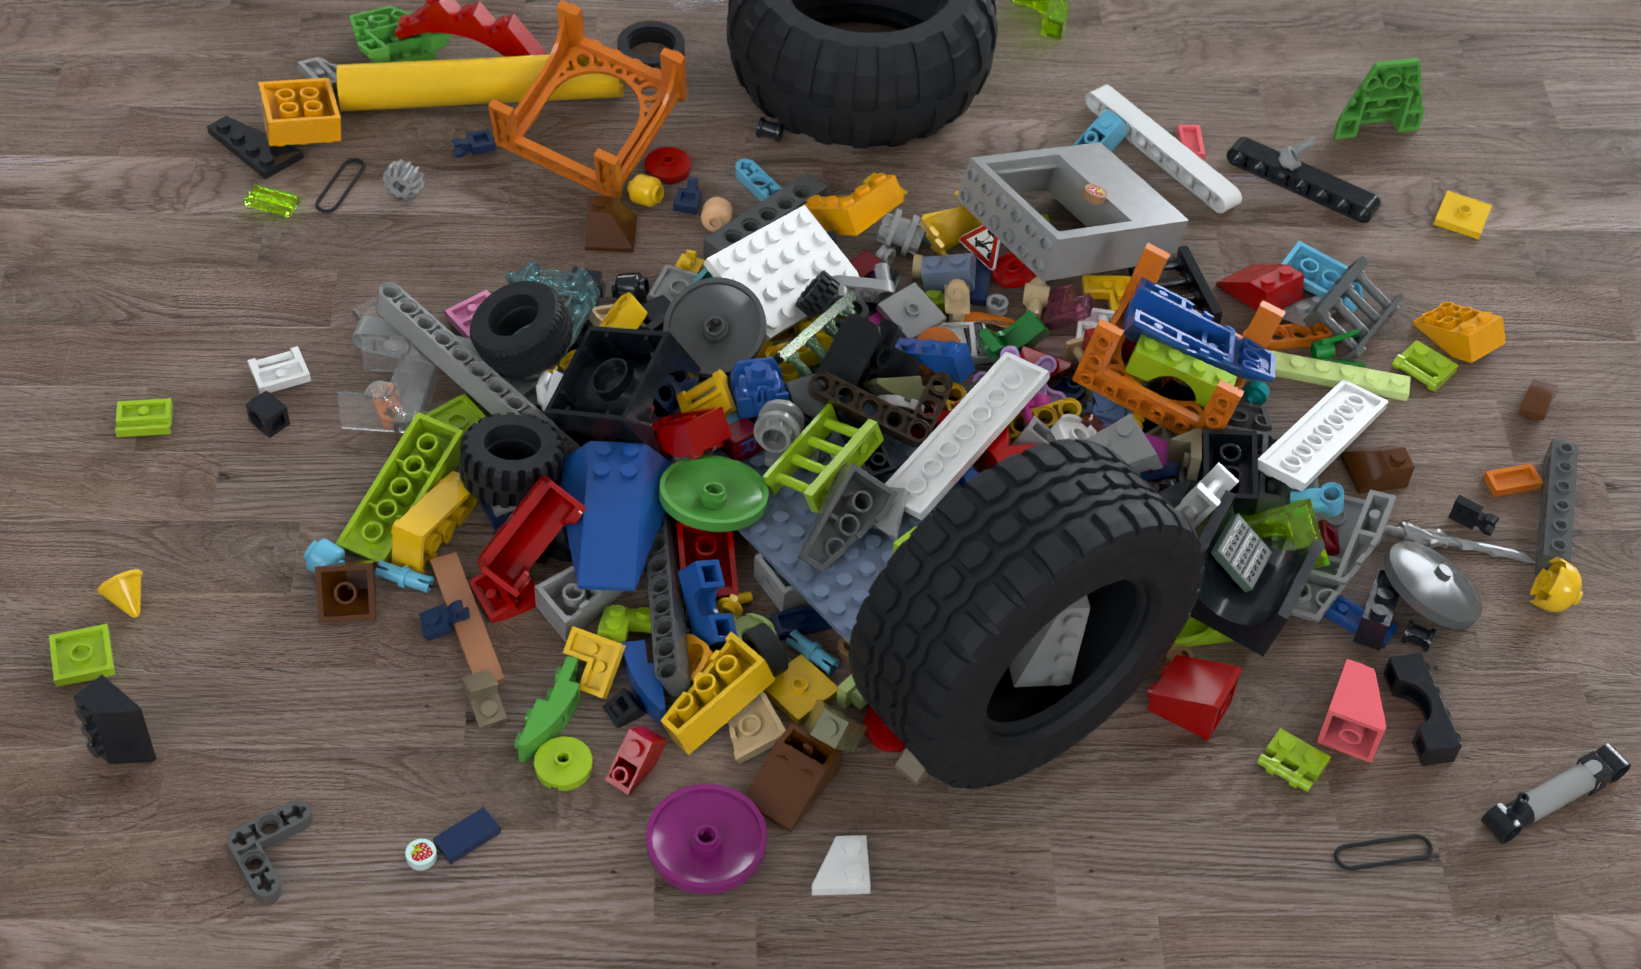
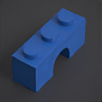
M719 560L695 561L678 572L694 636L707 643L712 651L721 650L727 643L725 638L728 634L733 632L737 636L732 613L720 614L716 606V595L721 588L725 587Z

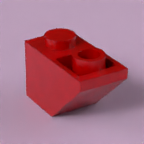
M645 726L629 728L605 781L630 795L656 766L668 740Z

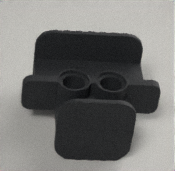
M849 314L842 321L818 372H828L873 394L863 387V382L877 378L917 376L920 366L919 361L915 357L895 347L902 333L900 325L888 319H883L877 325L857 314ZM840 392L838 395H841L843 397L848 396L849 394L846 392Z

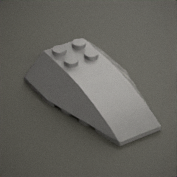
M1318 477L1305 489L1319 488ZM1287 486L1285 504L1276 508L1274 514L1272 548L1297 550L1308 546L1312 542L1307 539V535L1315 532L1313 523L1322 519L1337 530L1340 554L1330 556L1324 551L1320 554L1290 615L1317 623L1320 621L1380 542L1397 499L1395 495L1371 489L1366 500L1344 495V509L1341 514L1333 517L1326 516L1322 512L1291 514L1290 490L1294 489ZM1329 498V499H1327V500L1333 501V500H1336V499H1334V498Z

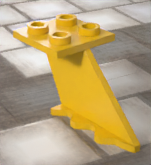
M958 190L954 193L956 199L959 193ZM959 201L960 207L924 214L921 217L919 224L927 233L925 237L932 244L930 248L940 256L948 255L946 251L960 244L959 238L962 235L983 225Z

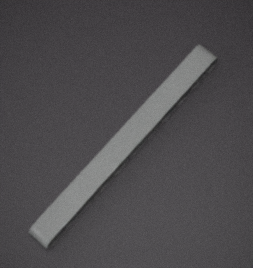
M390 282L383 283L380 286L376 311L492 415L497 413L507 415V412H515V415H522L524 413L529 414L532 418L538 417L543 419L545 424L549 423L560 434L564 443V457L580 448L573 439L560 430L555 423L487 365L400 286Z

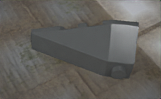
M854 463L841 467L826 494L798 558L819 572H823L846 552V549L856 540L865 535L875 523H878L885 517L898 493Z

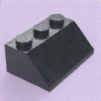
M1203 429V478L1220 463L1239 481L1230 490L1231 493L1236 495L1233 502L1234 514L1255 516L1259 499L1257 431Z
M103 675L99 676L73 696L77 707L74 712L82 722L83 726L80 729L88 739L89 743L86 746L94 757L99 758L101 756L109 764L148 763L157 759L141 707Z

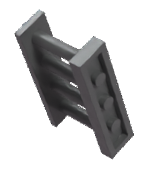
M1363 255L1346 268L1303 320L1309 328L1316 322L1323 323L1335 336L1346 333L1330 316L1329 310L1335 309L1355 330H1359L1360 337L1356 341L1351 336L1340 340L1349 349L1341 360L1348 361L1352 357L1355 359L1360 357L1366 351L1365 344L1385 319L1391 317L1399 310L1398 303L1404 297L1400 293L1390 301L1364 275L1363 269L1369 261ZM1352 282H1358L1383 307L1379 313L1353 289L1354 285ZM1346 295L1372 321L1368 327L1342 303L1343 299L1341 296L1344 297Z

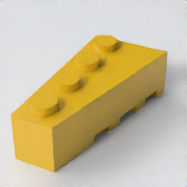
M451 471L444 479H440L430 492H426L415 506H411L402 518L394 522L391 528V534L393 535L391 564L400 567L406 565L411 567L412 571L425 574L423 570L424 565L427 562L430 563V559L438 557L436 551L441 543L448 544L452 539L456 525L461 527L479 504V500L473 496V493L470 494L464 487L460 473Z
M730 632L725 638L727 643L720 651L716 650L710 657L711 663L704 672H698L694 677V684L689 691L683 692L660 720L672 741L688 756L775 681L766 661L733 632Z

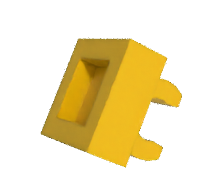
M687 249L686 254H681L674 267L699 274L705 267L703 265L705 260L697 258V252Z

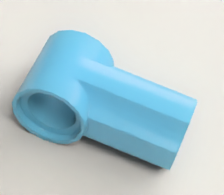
M1329 482L1321 488L1304 489L1302 492L1296 489L1290 490L1291 514L1322 512L1326 516H1337L1344 509V489L1338 483ZM1329 498H1334V499H1336V500L1330 501V500H1327V499H1329Z

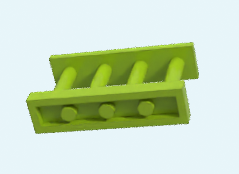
M828 403L763 475L770 494L775 496L783 486L803 493L810 510L818 514L826 494L841 467L852 463L861 467L884 441L877 421L868 419L861 428L857 429L839 422L833 406ZM832 431L851 437L844 447L825 441V438ZM816 449L835 456L827 466L808 459ZM800 467L819 474L811 484L792 477Z

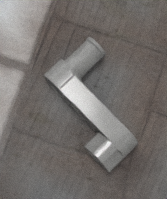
M887 263L876 264L874 268L876 279L844 275L832 276L840 283V287L833 297L851 296L870 303L884 301L895 294L894 282L890 277V266Z

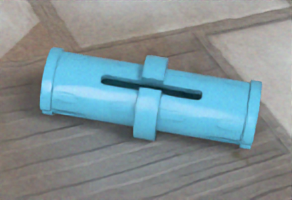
M384 560L379 561L378 566L381 567L376 568V577L396 582L402 588L408 586L427 594L431 591L429 585L433 586V576L412 571L411 567L406 565L400 567Z
M793 630L789 634L798 640V643L787 637L786 645L802 654L828 675H832L836 671L828 665V662L837 668L839 667V659L824 651L821 644L810 641L799 633L798 630Z

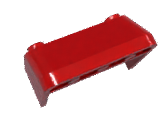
M542 475L476 559L477 566L480 571L517 598L520 594L518 589L522 591L531 580V577L528 575L535 561L563 526L569 523L574 525L579 520L586 507L546 475Z

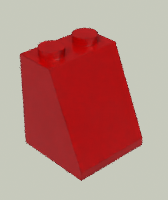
M1176 655L1171 664L1167 662L1164 664L1159 674L1160 681L1151 684L1146 697L1150 698L1147 710L1208 741L1233 701L1243 668Z

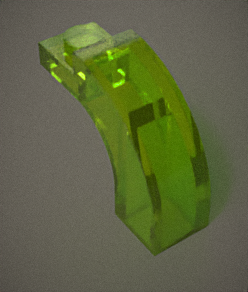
M1012 0L1013 3L1033 8L1044 15L1040 34L1057 40L1063 38L1069 15L1067 0Z

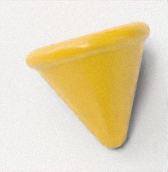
M133 569L117 574L103 582L97 588V594L109 600L130 617L137 618L140 615L141 578L143 572L139 569Z

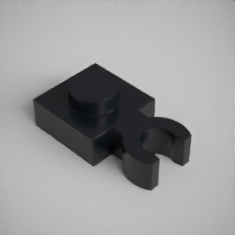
M1459 495L1455 500L1448 517L1471 530L1477 526L1482 533L1491 536L1496 528L1495 525L1499 521L1496 515L1483 513V506L1462 495Z

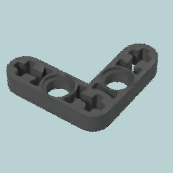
M292 801L235 828L227 837V843L233 859L255 899L262 904L273 903L282 894L279 877L263 849L289 838L311 825L313 816L310 805L305 801ZM299 812V814L303 815V817L298 819L293 814ZM283 818H285V822L288 824L285 827L282 821ZM268 824H276L278 826V830L273 834L262 832V829ZM256 831L258 835V840H256L255 836L253 835V833ZM243 839L247 844L241 846L237 841ZM252 860L263 862V865L258 870L251 871L246 868V865ZM265 877L268 886L272 887L271 891L266 892L262 888L260 881L262 878Z

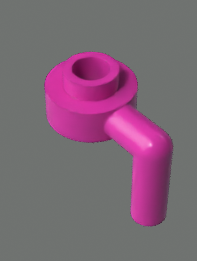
M1036 393L1020 411L1026 426L1033 419L1030 409L1051 403L1048 395Z

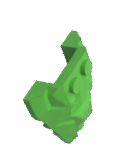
M392 6L349 16L358 49L376 63L435 60L436 49L444 48L452 36L445 33H423L399 39L394 34L398 26L397 22L403 15H410V13Z
M1419 58L1375 62L1338 117L1333 133L1334 139L1356 137L1360 124L1392 121L1398 132L1419 130L1425 113L1421 102L1423 92L1420 89L1422 76Z

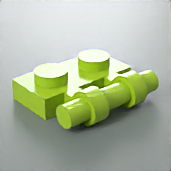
M1280 728L1267 746L1266 755L1262 753L1257 764L1266 768L1265 772L1272 776L1276 774L1289 782L1288 785L1295 789L1299 787L1309 792L1314 784L1312 781L1316 783L1329 764L1331 756Z

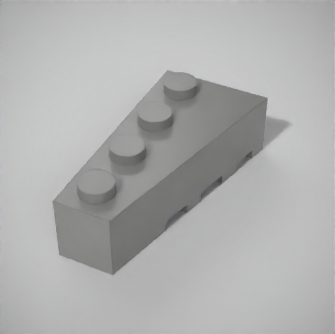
M1131 413L1086 439L1116 452L1139 475L1143 471L1150 469L1154 471L1163 468L1157 453Z
M573 566L534 586L536 607L565 642H567L572 626L583 629L604 610L605 606H609L624 592L578 589Z
M1087 595L1070 605L1046 624L1009 665L1014 687L1071 684L1090 611Z

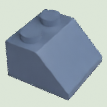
M974 253L922 257L921 277L925 292L928 290H942L944 294L945 285H948L954 279L965 281L969 285V292L974 291L977 255Z

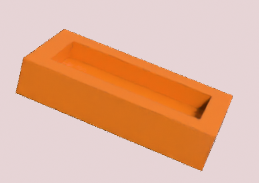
M1532 463L1485 471L1483 480L1493 497L1541 489L1544 483Z

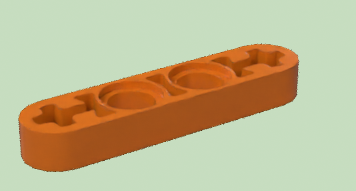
M1316 322L1310 328L1295 323L1278 325L1274 335L1281 337L1282 340L1271 338L1266 349L1273 351L1310 347L1311 342L1331 338L1334 334L1323 323L1320 324L1319 322ZM1247 329L1243 331L1242 336L1245 335ZM1294 333H1301V334H1303L1305 337H1304V338L1296 337V336L1294 335Z

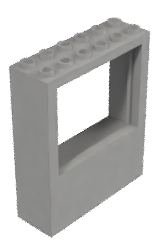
M1101 142L970 158L957 196V200L1042 281L1135 267L1147 243L1170 253L1168 261L1173 260L1189 222L1183 214ZM1096 184L1103 187L1108 192L1105 203L1095 205L1087 202L1082 196L1085 185ZM1046 189L1087 228L1058 232L1018 193Z

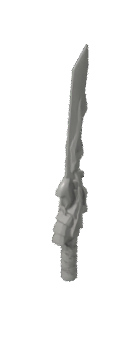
M1400 521L1398 527L1386 525L1383 532L1384 535L1400 537L1403 541L1420 543L1430 548L1453 546L1458 547L1460 550L1488 553L1491 557H1506L1522 562L1536 563L1523 551L1451 537L1439 528L1426 531L1411 523L1407 524L1404 521Z

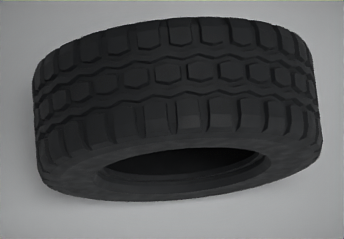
M1061 439L1052 441L1049 444L1035 445L1025 449L1021 454L1016 453L996 463L992 469H986L972 478L961 490L957 489L939 504L932 514L923 519L910 533V537L903 541L887 561L888 565L880 571L870 587L869 595L864 599L856 617L857 623L852 629L849 643L851 648L849 649L848 658L853 680L863 699L933 777L952 787L961 789L991 787L1005 783L1009 779L1013 780L1031 772L1036 767L1039 768L1085 738L1108 719L1114 711L1120 708L1158 666V663L1171 649L1176 641V637L1183 630L1191 615L1190 612L1198 599L1205 573V554L1202 544L1192 525L1113 450L1084 439ZM1087 595L1090 611L1071 684L1014 687L1009 665L1046 624L1070 605Z

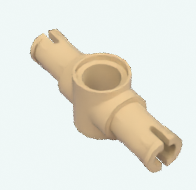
M1036 276L1029 283H1025L1022 304L1026 306L1027 311L1031 310L1040 319L1042 310L1047 308L1050 286H1047L1045 281Z

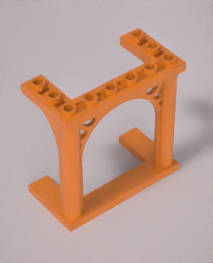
M561 0L556 6L559 30L554 47L545 66L515 110L495 99H492L488 105L495 144L606 197H613L620 202L623 197V185L676 103L678 101L684 103L688 97L686 57L676 50L664 47L660 53L661 70L659 68H652L637 58H630L617 49L604 46L598 40H591L585 37L582 9L573 3ZM580 56L590 60L587 67H582L578 64L577 59ZM570 63H572L574 68L573 71H568L571 68ZM588 73L606 74L620 79L633 90L640 105V116L637 125L618 155H612L600 148L596 150L593 155L595 170L524 137L554 91L565 81ZM647 88L657 91L652 96L642 95V91ZM651 103L650 108L646 107L645 104Z
M1147 243L1119 302V307L1109 323L1103 319H1100L1072 381L1178 435L1196 428L1202 429L1203 447V429H1225L1244 393L1242 388L1247 379L1237 377L1234 386L1220 379L1206 407L1197 404L1196 401H1178L1165 398L1145 388L1131 374L1124 372L1126 367L1122 360L1121 348L1126 336L1123 334L1124 330L1122 329L1128 305L1141 277L1157 284L1171 255ZM1262 300L1245 335L1241 336L1237 333L1235 335L1242 340L1248 337L1266 349L1285 311Z

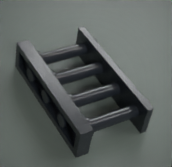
M1188 245L1178 247L1177 256L1174 260L1167 261L1163 271L1176 270L1179 271L1181 277L1158 280L1157 285L1165 289L1180 286L1188 288L1190 293L1179 296L1194 303L1199 313L1203 314L1206 311L1213 315L1212 321L1220 324L1223 312ZM1136 266L1128 268L1129 276H1132Z

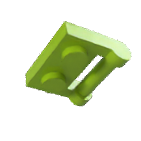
M1416 340L1402 354L1396 356L1391 366L1396 370H1403L1427 385V389L1434 393L1456 373L1459 365Z

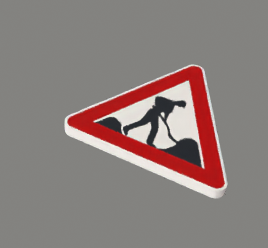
M984 225L959 238V241L970 252L976 254L977 258L990 270L996 268L1000 240Z

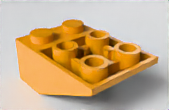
M1443 302L1439 307L1425 312L1421 317L1413 320L1414 326L1452 358L1469 363L1475 362L1506 344L1503 317L1488 311L1483 312L1472 307L1456 305L1453 302Z

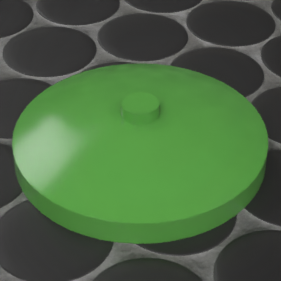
M705 455L693 460L689 458L682 459L665 470L659 485V499L668 514L687 526L713 532L734 531L754 524L765 513L769 496L768 486L758 472L742 462L721 456Z

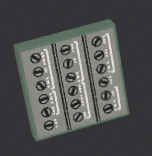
M1238 513L1230 517L1211 554L1228 572L1233 581L1244 592H1248L1255 586L1272 552Z

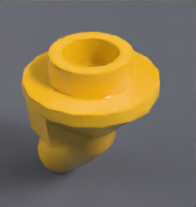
M750 591L739 593V596L731 593L729 598L719 599L716 606L720 614L732 613L733 617L739 615L738 618H740L743 613V608L740 604L752 602L753 596Z

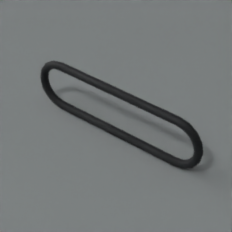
M350 158L341 165L317 199L315 206L318 211L329 213L335 211L340 206L365 170L366 165L363 160ZM354 161L361 163L362 168L337 204L331 209L320 208V201L344 167Z
M1409 834L1343 844L1335 850L1334 859L1343 869L1358 870L1424 860L1432 855L1433 846L1425 836ZM1419 838L1428 845V852L1421 856L1355 866L1343 864L1338 856L1339 852L1346 848Z

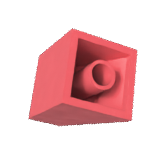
M1347 659L1316 743L1372 763L1386 729L1375 669Z

